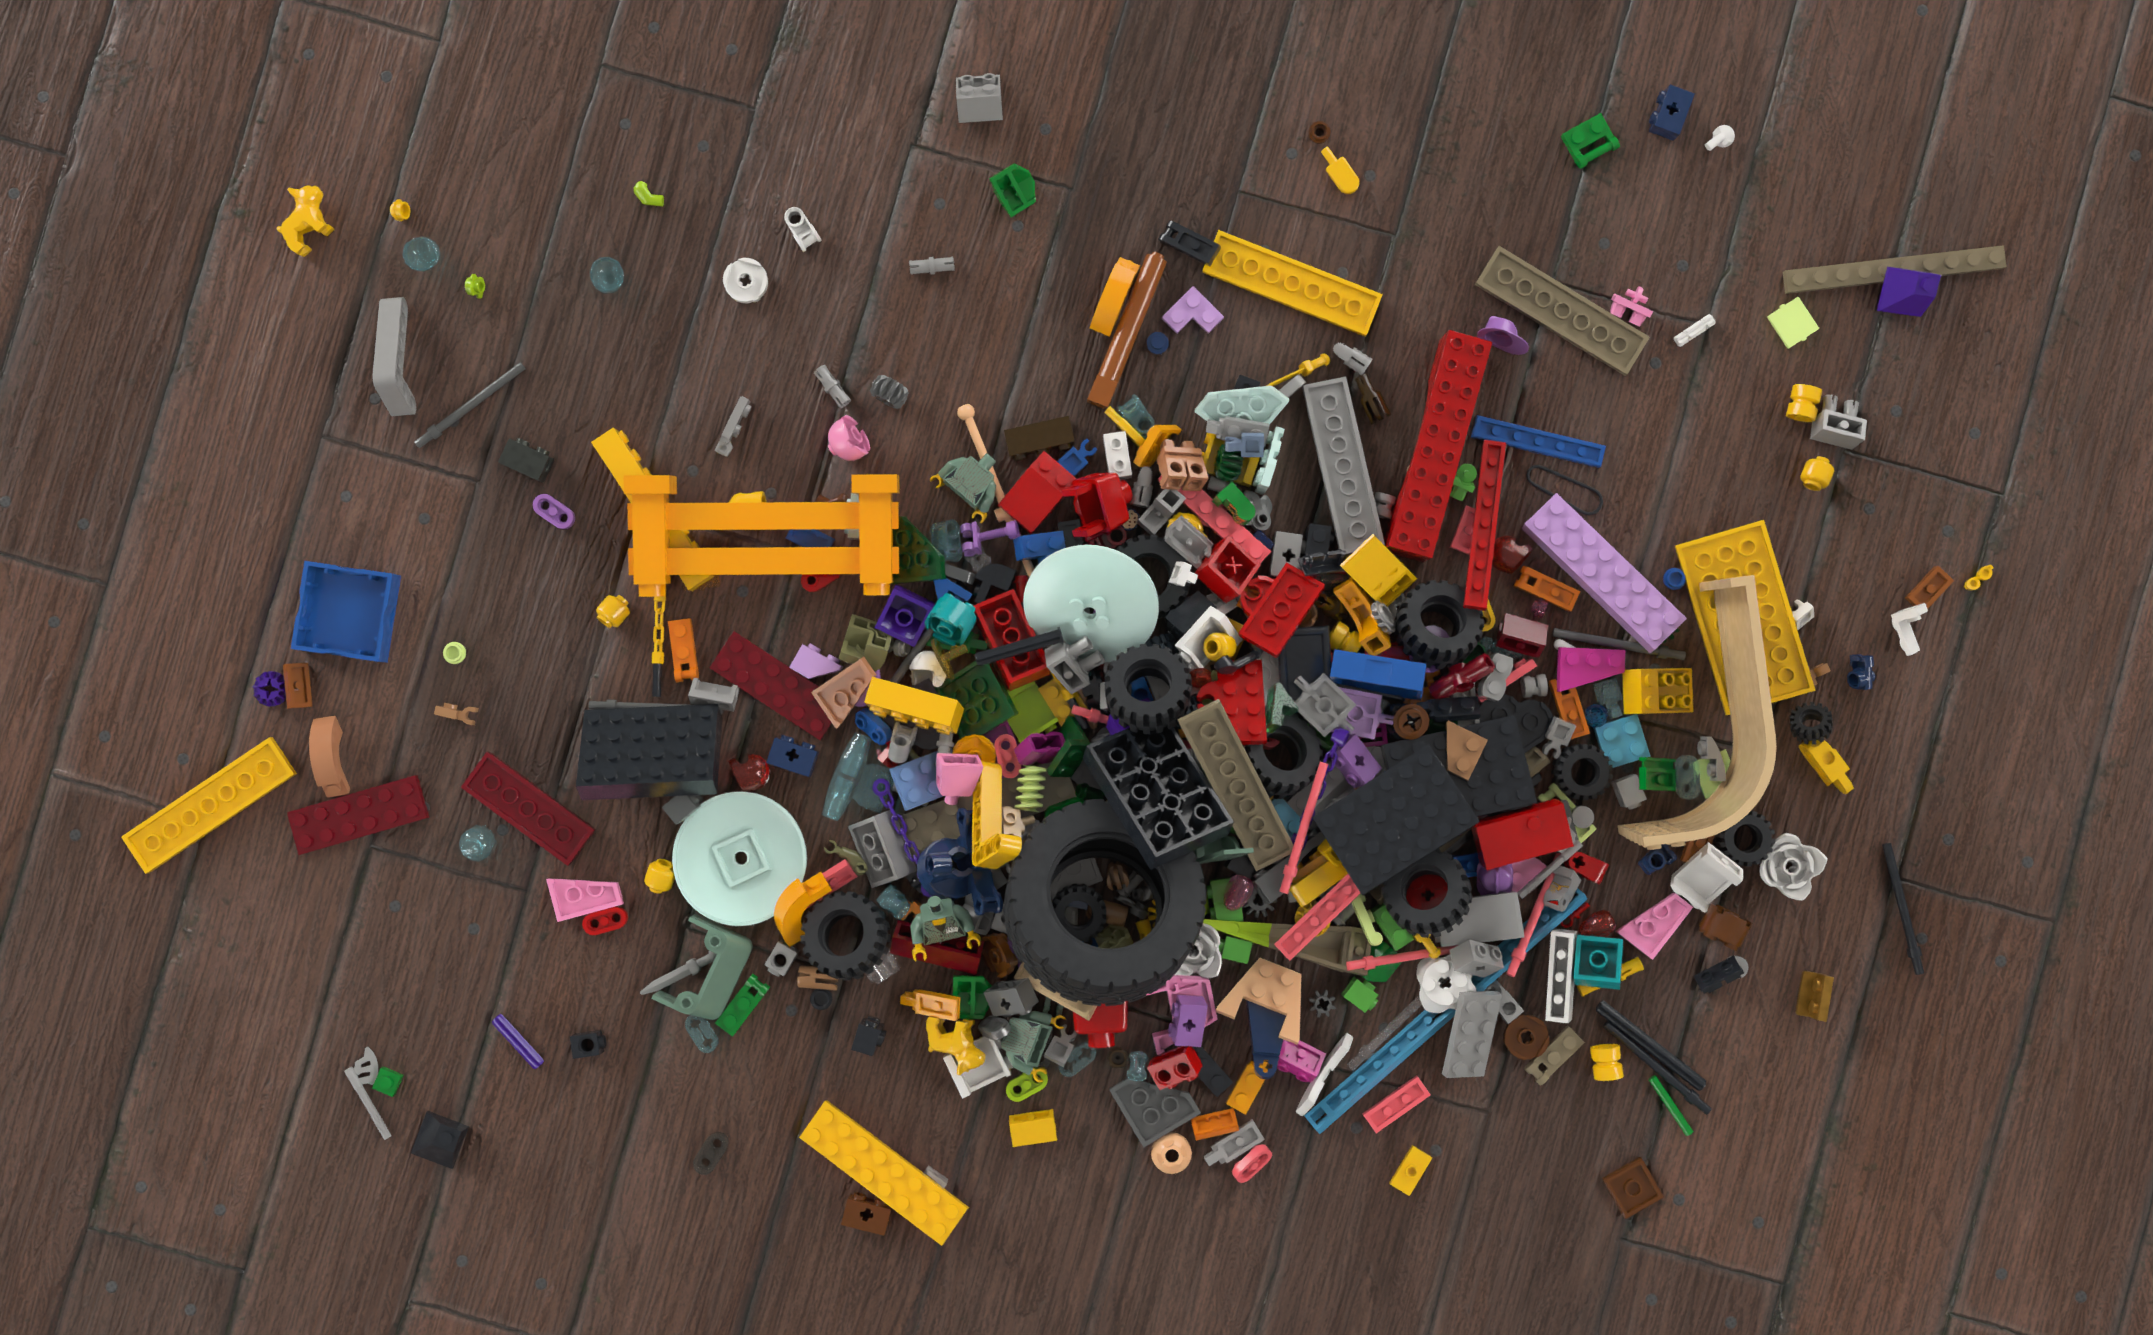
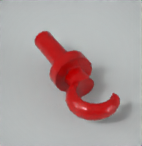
M1585 902L1568 916L1570 918L1569 924L1565 925L1562 921L1560 923L1561 926L1564 928L1571 927L1574 922L1573 919H1579V914L1590 907V905Z

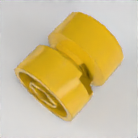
M1805 384L1793 385L1790 396L1793 402L1788 404L1786 417L1797 421L1814 422L1818 412L1815 404L1820 403L1822 389Z
M1338 621L1330 632L1331 650L1339 649L1357 653L1362 646L1359 643V632H1349V627L1341 621Z
M1600 1044L1590 1047L1591 1058L1596 1062L1593 1065L1595 1080L1609 1081L1624 1077L1622 1064L1617 1062L1621 1059L1620 1045Z

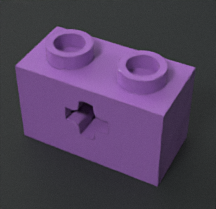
M1356 734L1349 735L1347 743L1343 748L1339 746L1336 753L1338 757L1335 767L1341 771L1347 783L1353 788L1361 787L1368 783L1382 769Z
M1177 995L1176 1003L1172 1004L1173 1023H1170L1168 1028L1169 1037L1172 1038L1175 1046L1201 1047L1208 1008L1203 996Z

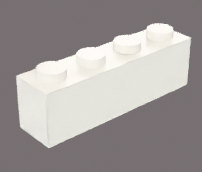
M1554 929L1551 931L1545 1021L1569 1023L1572 1020L1574 966L1578 931Z

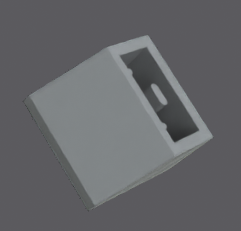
M987 73L983 76L964 75L956 78L959 123L1003 120L1000 75Z

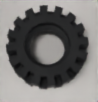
M1805 702L1802 703V708L1798 705L1796 706V711L1792 710L1790 729L1794 738L1797 737V741L1801 742L1804 739V744L1812 741L1813 745L1816 744V740H1819L1820 743L1824 742V738L1828 739L1830 737L1829 733L1832 734L1831 711L1828 712L1826 706L1822 708L1821 703L1815 706L1814 702H1810V705L1807 706ZM1811 719L1820 722L1819 725L1814 727H1807L1802 723Z

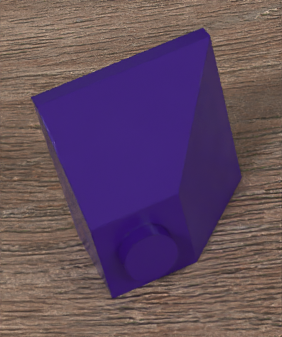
M1887 266L1877 311L1921 317L1936 297L1941 275Z

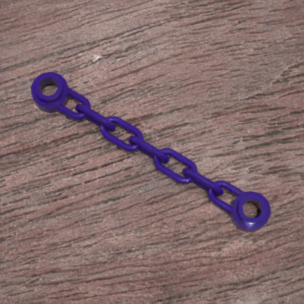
M1336 728L1332 734L1331 741L1334 742L1332 750L1326 753L1323 762H1327L1329 755L1331 758L1334 757L1331 767L1329 768V765L1327 767L1322 783L1323 787L1317 800L1322 798L1327 785L1325 781L1327 773L1333 770L1337 761L1336 751L1338 746L1343 748L1347 743L1350 734L1348 730ZM1304 810L1299 821L1300 823L1304 814ZM1294 833V834L1292 835V837H1291V841H1292L1293 845H1294V842H1295L1297 833ZM1306 835V838H1305V841H1304V844H1303V847H1302V851L1304 850V848H1305V846H1306V843H1307V840H1308V836H1307V835Z
M877 779L872 786L873 792L879 796L884 807L890 808L893 815L891 823L896 833L904 837V850L910 861L917 864L920 852L916 844L907 838L906 832L908 828L903 817L900 814H896L893 809L895 801L890 792V783L886 779ZM880 783L886 786L883 792L877 790V786ZM888 794L891 802L887 801L886 804L883 796H886ZM899 818L904 829L900 828L899 831L894 819L898 821ZM911 844L917 854V856L914 854L913 858L907 848V846L911 848ZM921 885V891L923 895H925L926 897H933L929 895L928 892Z

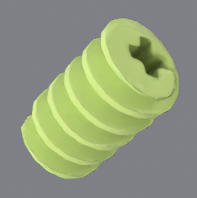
M1023 765L1025 768L1019 769V773L1024 775V777L1018 778V782L1023 784V786L1017 787V791L1021 792L1022 795L1015 798L1021 804L1015 805L1014 808L1039 812L1036 808L1043 807V804L1037 800L1044 798V795L1038 793V791L1045 789V786L1039 784V782L1046 780V777L1040 775V773L1046 772L1047 768Z

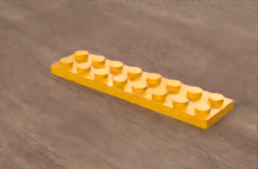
M1218 230L1214 242L1220 244L1221 249L1211 266L1204 265L1202 273L1366 337L1383 294Z
M269 737L124 834L121 838L144 873H150L297 773L274 738Z
M828 1100L824 1101L799 1137L941 1246L969 1208Z

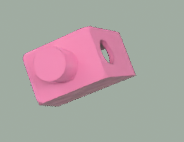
M937 753L936 785L940 794L945 796V803L956 805L959 796L969 797L973 794L983 770V764L978 755Z

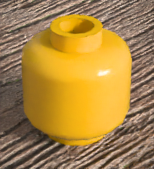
M1818 456L1816 459H1809L1805 463L1800 475L1804 487L1813 491H1820L1829 486L1834 474V467L1827 458Z
M608 595L597 607L596 612L598 616L596 618L608 628L612 626L619 627L630 614V610L627 607L628 601L620 595L617 597Z
M1224 632L1212 633L1205 638L1203 651L1205 656L1212 661H1218L1226 655L1231 659L1236 652V642L1232 636Z
M657 859L649 864L644 882L650 891L660 894L672 888L675 880L673 863L665 859Z

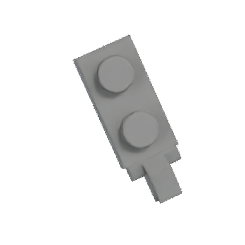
M743 396L739 398L714 450L717 453L728 457L732 451L731 440L739 435L742 428L739 425L742 417L747 418L752 408L749 405V399Z
M1226 416L1225 418H1220L1219 421L1208 419L1206 432L1217 434L1216 438L1225 440V437L1241 439V433H1264L1265 447L1270 424Z
M1253 1119L1240 1126L1239 1131L1229 1133L1214 1142L1215 1144L1210 1146L1212 1151L1203 1157L1208 1166L1217 1161L1221 1164L1228 1163L1265 1139Z

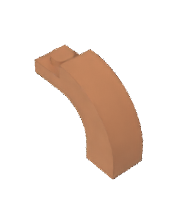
M336 716L313 719L309 736V752L313 775L317 786H322L326 797L348 795L350 792V786L340 763L339 744L343 732Z

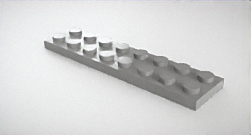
M1346 377L1303 385L1302 390L1338 548L1346 551L1347 555H1351L1372 534L1385 545Z

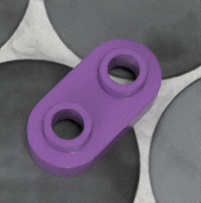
M540 494L534 499V511L545 520L560 529H568L573 526L575 514L564 504L547 494ZM545 502L549 503V508L547 510L543 509V504ZM564 514L568 517L566 522L561 521V517Z

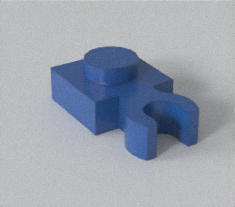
M1088 439L1081 443L1078 451L1073 446L1057 461L1074 477L1089 463L1085 458L1093 456L1097 452L1096 447L1092 451L1085 449V445L1089 443Z

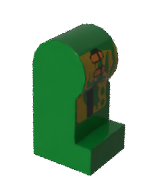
M1233 482L1226 486L1212 500L1217 507L1223 504L1232 513L1234 521L1239 525L1248 524L1255 516V507Z

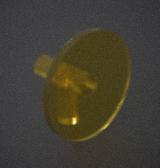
M932 639L931 645L940 666L950 680L954 679V672L949 661L967 653L966 645L963 644L959 647L957 645L951 646L950 651L945 653L936 639Z

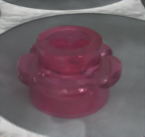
M1540 598L1539 601L1535 600L1530 611L1534 613L1533 617L1543 618L1549 602L1544 601L1543 598Z

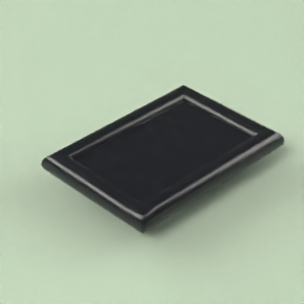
M1329 626L1297 628L1278 656L1281 705H1291L1301 696L1303 690L1294 683L1297 679L1303 685L1298 679L1299 676H1302L1308 684L1315 682L1323 673L1330 678L1332 662Z

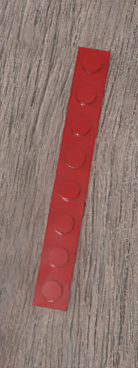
M1483 441L1463 608L1482 611L1487 609L1506 449L1505 442Z

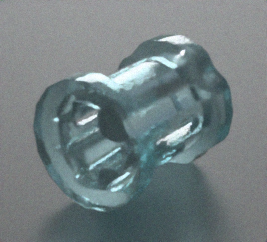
M1140 1051L1131 1052L1128 1057L1130 1069L1127 1070V1077L1133 1081L1145 1080L1147 1077L1145 1064L1148 1062V1056Z

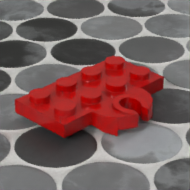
M1287 562L1275 580L1268 576L1258 575L1257 578L1250 580L1246 587L1249 590L1258 591L1259 595L1256 598H1250L1246 591H1242L1240 594L1241 607L1249 618L1239 631L1238 636L1273 657L1278 658L1325 588V584L1311 576H1305L1303 571Z
M1262 659L1254 660L1231 674H1220L1217 671V681L1208 682L1202 686L1197 694L1196 701L1201 702L1204 699L1215 701L1219 699L1242 745L1266 744L1267 733ZM1198 704V705H1197V709H1199V708H1201V707H1203V706H1205V705H1203V704Z

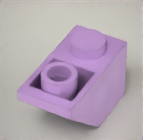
M809 643L808 646L802 644L789 668L809 679L841 671L843 666L839 665L841 660L830 654L828 657L820 654V648Z

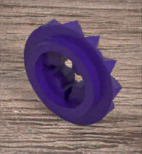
M269 671L263 672L259 677L255 678V684L252 686L254 689L253 696L257 698L260 704L272 707L280 705L286 700L285 682L282 674ZM271 682L272 687L279 690L272 691L269 695V691H266L263 687L269 686Z

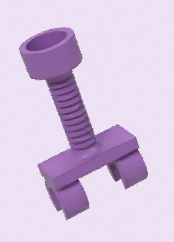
M1016 520L1006 522V527L981 533L976 521L972 522V524L965 523L960 526V532L963 533L964 538L973 537V542L962 544V552L967 557L982 554L981 541L1001 536H1009L1010 539L1020 537Z

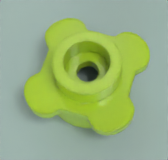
M476 274L468 277L465 281L467 294L475 295L478 299H481L485 290L484 279L482 277L478 278Z

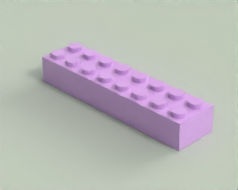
M1557 493L1523 525L1522 530L1649 653L1653 652L1687 619Z

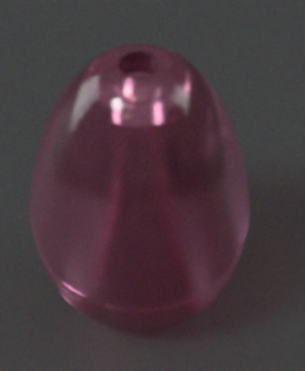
M1238 874L1227 883L1223 901L1228 910L1236 911L1243 907L1250 899L1254 886L1249 878Z

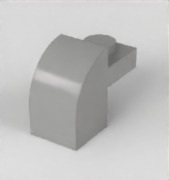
M1164 489L1136 523L1150 535H1155L1182 505L1186 497L1178 490Z

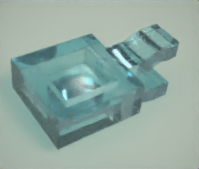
M1617 678L1593 684L1599 706L1606 704L1609 719L1622 716L1620 707L1616 702L1622 700Z

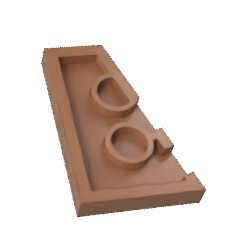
M862 657L811 692L836 729L841 726L866 691L872 677H876V673L865 657Z

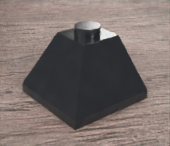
M427 1111L411 1154L453 1169L469 1126Z

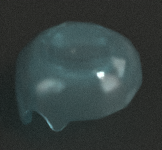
M423 236L416 237L407 242L402 253L405 263L411 269L417 271H426L436 266L441 254L438 245L431 238Z
M600 257L592 264L590 278L593 286L600 292L605 294L614 293L622 287L624 272L617 260L611 257Z
M475 825L462 834L459 848L461 854L467 859L479 862L492 853L496 839L490 829L485 826Z

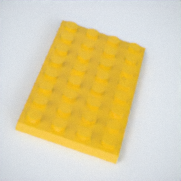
M1764 520L1676 545V553L1681 569L1685 574V583L1725 715H1730L1714 590L1700 592L1699 583L1754 575L1771 703L1816 691Z

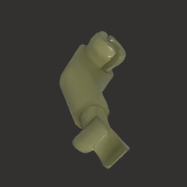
M829 840L834 845L833 851H828L824 847V851L827 854L836 853L839 855L838 857L846 859L857 875H863L867 872V864L857 851L846 847L841 848L833 840Z

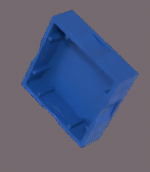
M304 561L300 586V606L295 618L291 649L388 663L401 575Z
M1334 649L1330 678L1335 684L1421 701L1426 676V664Z

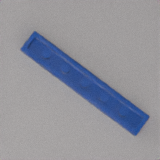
M1479 415L1475 417L1471 438L1505 442L1508 447L1596 468L1601 467L1606 448L1605 445Z

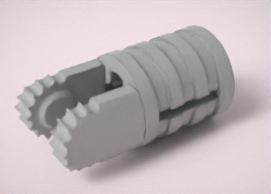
M1339 342L1333 347L1334 353L1344 360L1343 364L1347 365L1350 369L1352 368L1360 375L1365 372L1372 361V358H1369L1355 347L1351 349ZM1351 357H1354L1355 359L1363 363L1364 366L1355 361L1354 359H1352Z
M1144 466L1140 469L1138 480L1133 485V497L1130 505L1149 508L1154 487L1151 485L1153 473L1150 467Z

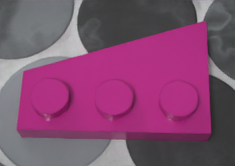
M1558 647L1557 692L1625 672V650Z

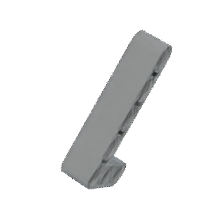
M404 297L386 298L379 301L373 384L391 416L413 415L416 413L415 398L403 378L408 307Z

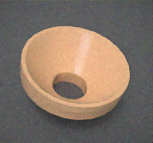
M1169 1132L1154 1141L1152 1145V1160L1162 1172L1168 1174L1179 1173L1188 1166L1191 1160V1146L1188 1140L1181 1134ZM1170 1149L1176 1150L1179 1154L1178 1159L1174 1162L1168 1161L1165 1157L1166 1152Z

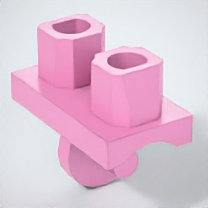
M1638 287L1635 292L1627 289L1625 295L1631 297V301L1615 293L1611 298L1614 302L1612 303L1610 313L1621 318L1628 307L1634 310L1628 321L1639 327L1646 317H1651L1653 311L1637 304L1638 301L1646 304L1648 297L1642 295V287Z

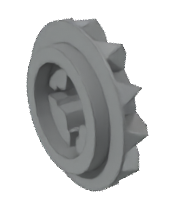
M1379 601L1372 603V615L1378 626L1389 635L1395 632L1396 622L1387 606Z

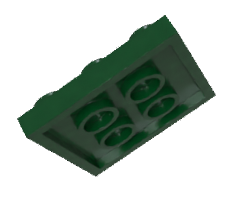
M976 661L946 679L940 687H934L938 695L958 700L963 706L964 711L957 731L960 739L973 734L985 735L1019 714L993 663L978 666Z

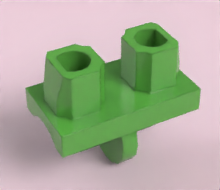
M1465 463L1458 468L1451 489V497L1463 501L1467 491L1473 493L1475 489L1473 481L1476 478L1477 471L1472 464Z

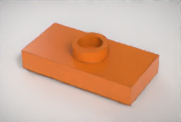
M1234 1108L1196 1116L1191 1119L1196 1141L1239 1131Z

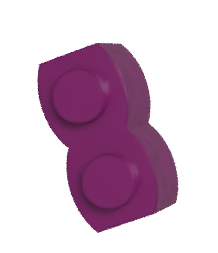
M1049 732L1046 735L1033 733L1026 737L1014 749L1019 764L1033 765L1036 762L1048 764L1054 760L1065 743V739L1060 732Z

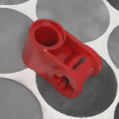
M1578 851L1563 863L1566 868L1574 870L1582 875V877L1599 885L1609 867V864ZM1573 858L1579 860L1578 864L1573 862Z

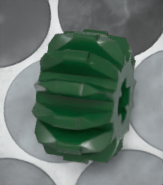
M1222 444L1215 458L1214 473L1216 478L1223 481H1236L1241 474L1244 458L1241 457V451L1227 452L1225 451V444Z

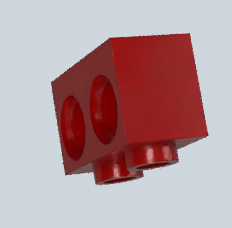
M1180 1046L1152 1057L1147 1069L1159 1090L1167 1087L1172 1089L1185 1080L1189 1082L1196 1079L1203 1064L1192 1046Z

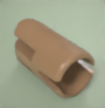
M1112 861L1107 867L1108 888L1113 890V885H1115L1118 890L1123 889V884L1128 887V866L1119 861L1116 863Z
M1103 900L1107 911L1106 923L1124 927L1129 909L1128 906ZM1088 905L1086 916L1091 919L1092 910Z
M814 966L799 967L798 973L800 975L797 979L799 988L838 989V986L835 984L825 983H837L839 978L835 979L826 974H818L823 972Z

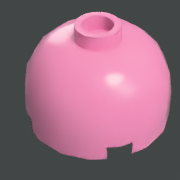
M845 415L831 426L828 433V448L833 455H837L841 459L855 461L869 453L870 444L865 432L861 430L859 433L855 427L858 423L850 416Z

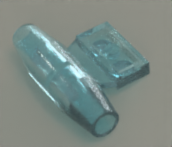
M855 732L843 751L828 786L822 812L823 816L839 821L852 798L860 806L881 813L883 804L879 796L873 792V783L877 779H886L891 787L893 778L886 767L878 764L866 765L872 741L870 737ZM883 783L877 786V790L883 792L886 788Z

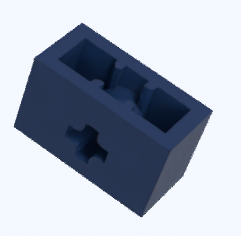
M1671 84L1664 91L1661 90L1656 100V103L1659 104L1657 111L1654 110L1648 122L1651 124L1649 132L1674 141L1680 135L1695 93Z
M782 735L781 738L775 737L766 763L811 777L820 752L814 750L815 745L806 742L799 745L793 743L794 738ZM796 749V754L799 757L792 761V756L788 754Z

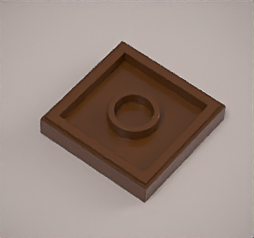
M1641 1157L1601 1178L1625 1219L1664 1198Z

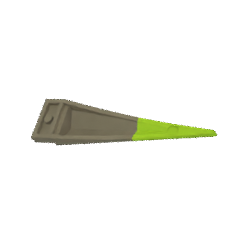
M1208 919L1203 921V923L1214 927L1220 932L1277 951L1280 950L1274 944L1294 926L1291 924ZM1329 926L1324 934L1314 937L1295 957L1340 972L1366 976L1368 975V970L1364 968L1348 971L1346 962L1370 956L1371 945L1368 943L1363 929Z

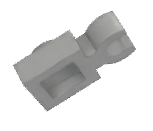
M1554 716L1545 735L1550 741L1543 745L1542 752L1547 755L1549 749L1554 748L1552 756L1556 759L1559 758L1561 744L1568 745L1576 725Z
M1066 1024L1062 1026L1065 1028L1060 1030L1061 1038L1054 1035L1044 1054V1058L1062 1067L1065 1066L1074 1048V1045L1069 1042L1074 1041L1077 1036L1075 1030L1072 1035L1065 1033Z

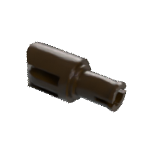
M1368 373L1361 375V378L1357 377L1355 382H1357L1363 395L1361 403L1371 425L1376 423V419L1368 404H1370L1379 421L1384 419L1377 399L1387 417L1390 416L1391 413L1381 392L1374 389Z
M1320 594L1317 598L1320 602L1315 601V606L1321 608L1325 616L1337 622H1346L1344 618L1338 616L1339 614L1345 616L1349 614L1348 610L1343 608L1344 605L1336 596L1327 597L1324 594Z

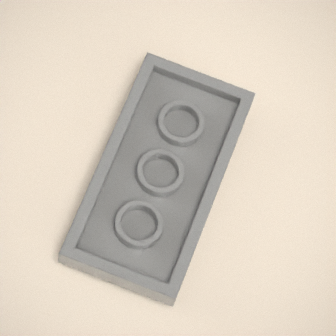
M1498 991L1459 993L1442 1075L1446 1078L1484 1076L1502 994Z

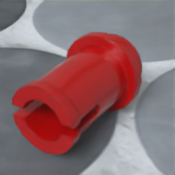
M1028 575L1014 576L1015 581L1013 583H1015L1016 595L1021 603L1024 602Z

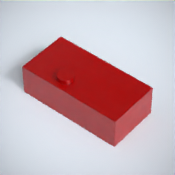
M1014 589L973 605L976 609L974 612L977 618L976 623L989 649L1036 636L1033 628L1027 622L1024 609ZM1043 648L995 662L1009 692L1050 675Z
M1558 799L1479 819L1480 822L1471 828L1480 865L1486 870L1574 847L1564 803Z

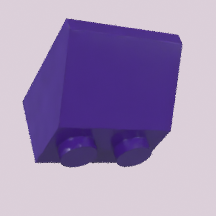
M896 584L874 628L915 647L925 627V620L936 603Z

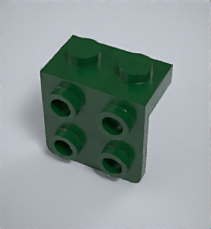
M1068 716L1058 731L1063 734L1065 743L1047 769L1050 777H1072L1083 760L1086 746L1091 744L1076 718Z

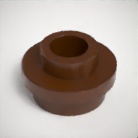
M1323 121L1314 122L1308 131L1311 141L1317 144L1326 142L1331 134L1330 127ZM1321 130L1323 135L1317 136L1315 131Z

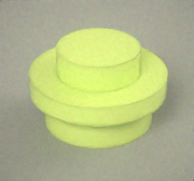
M451 642L445 646L443 656L447 662L459 664L466 657V649L461 643Z

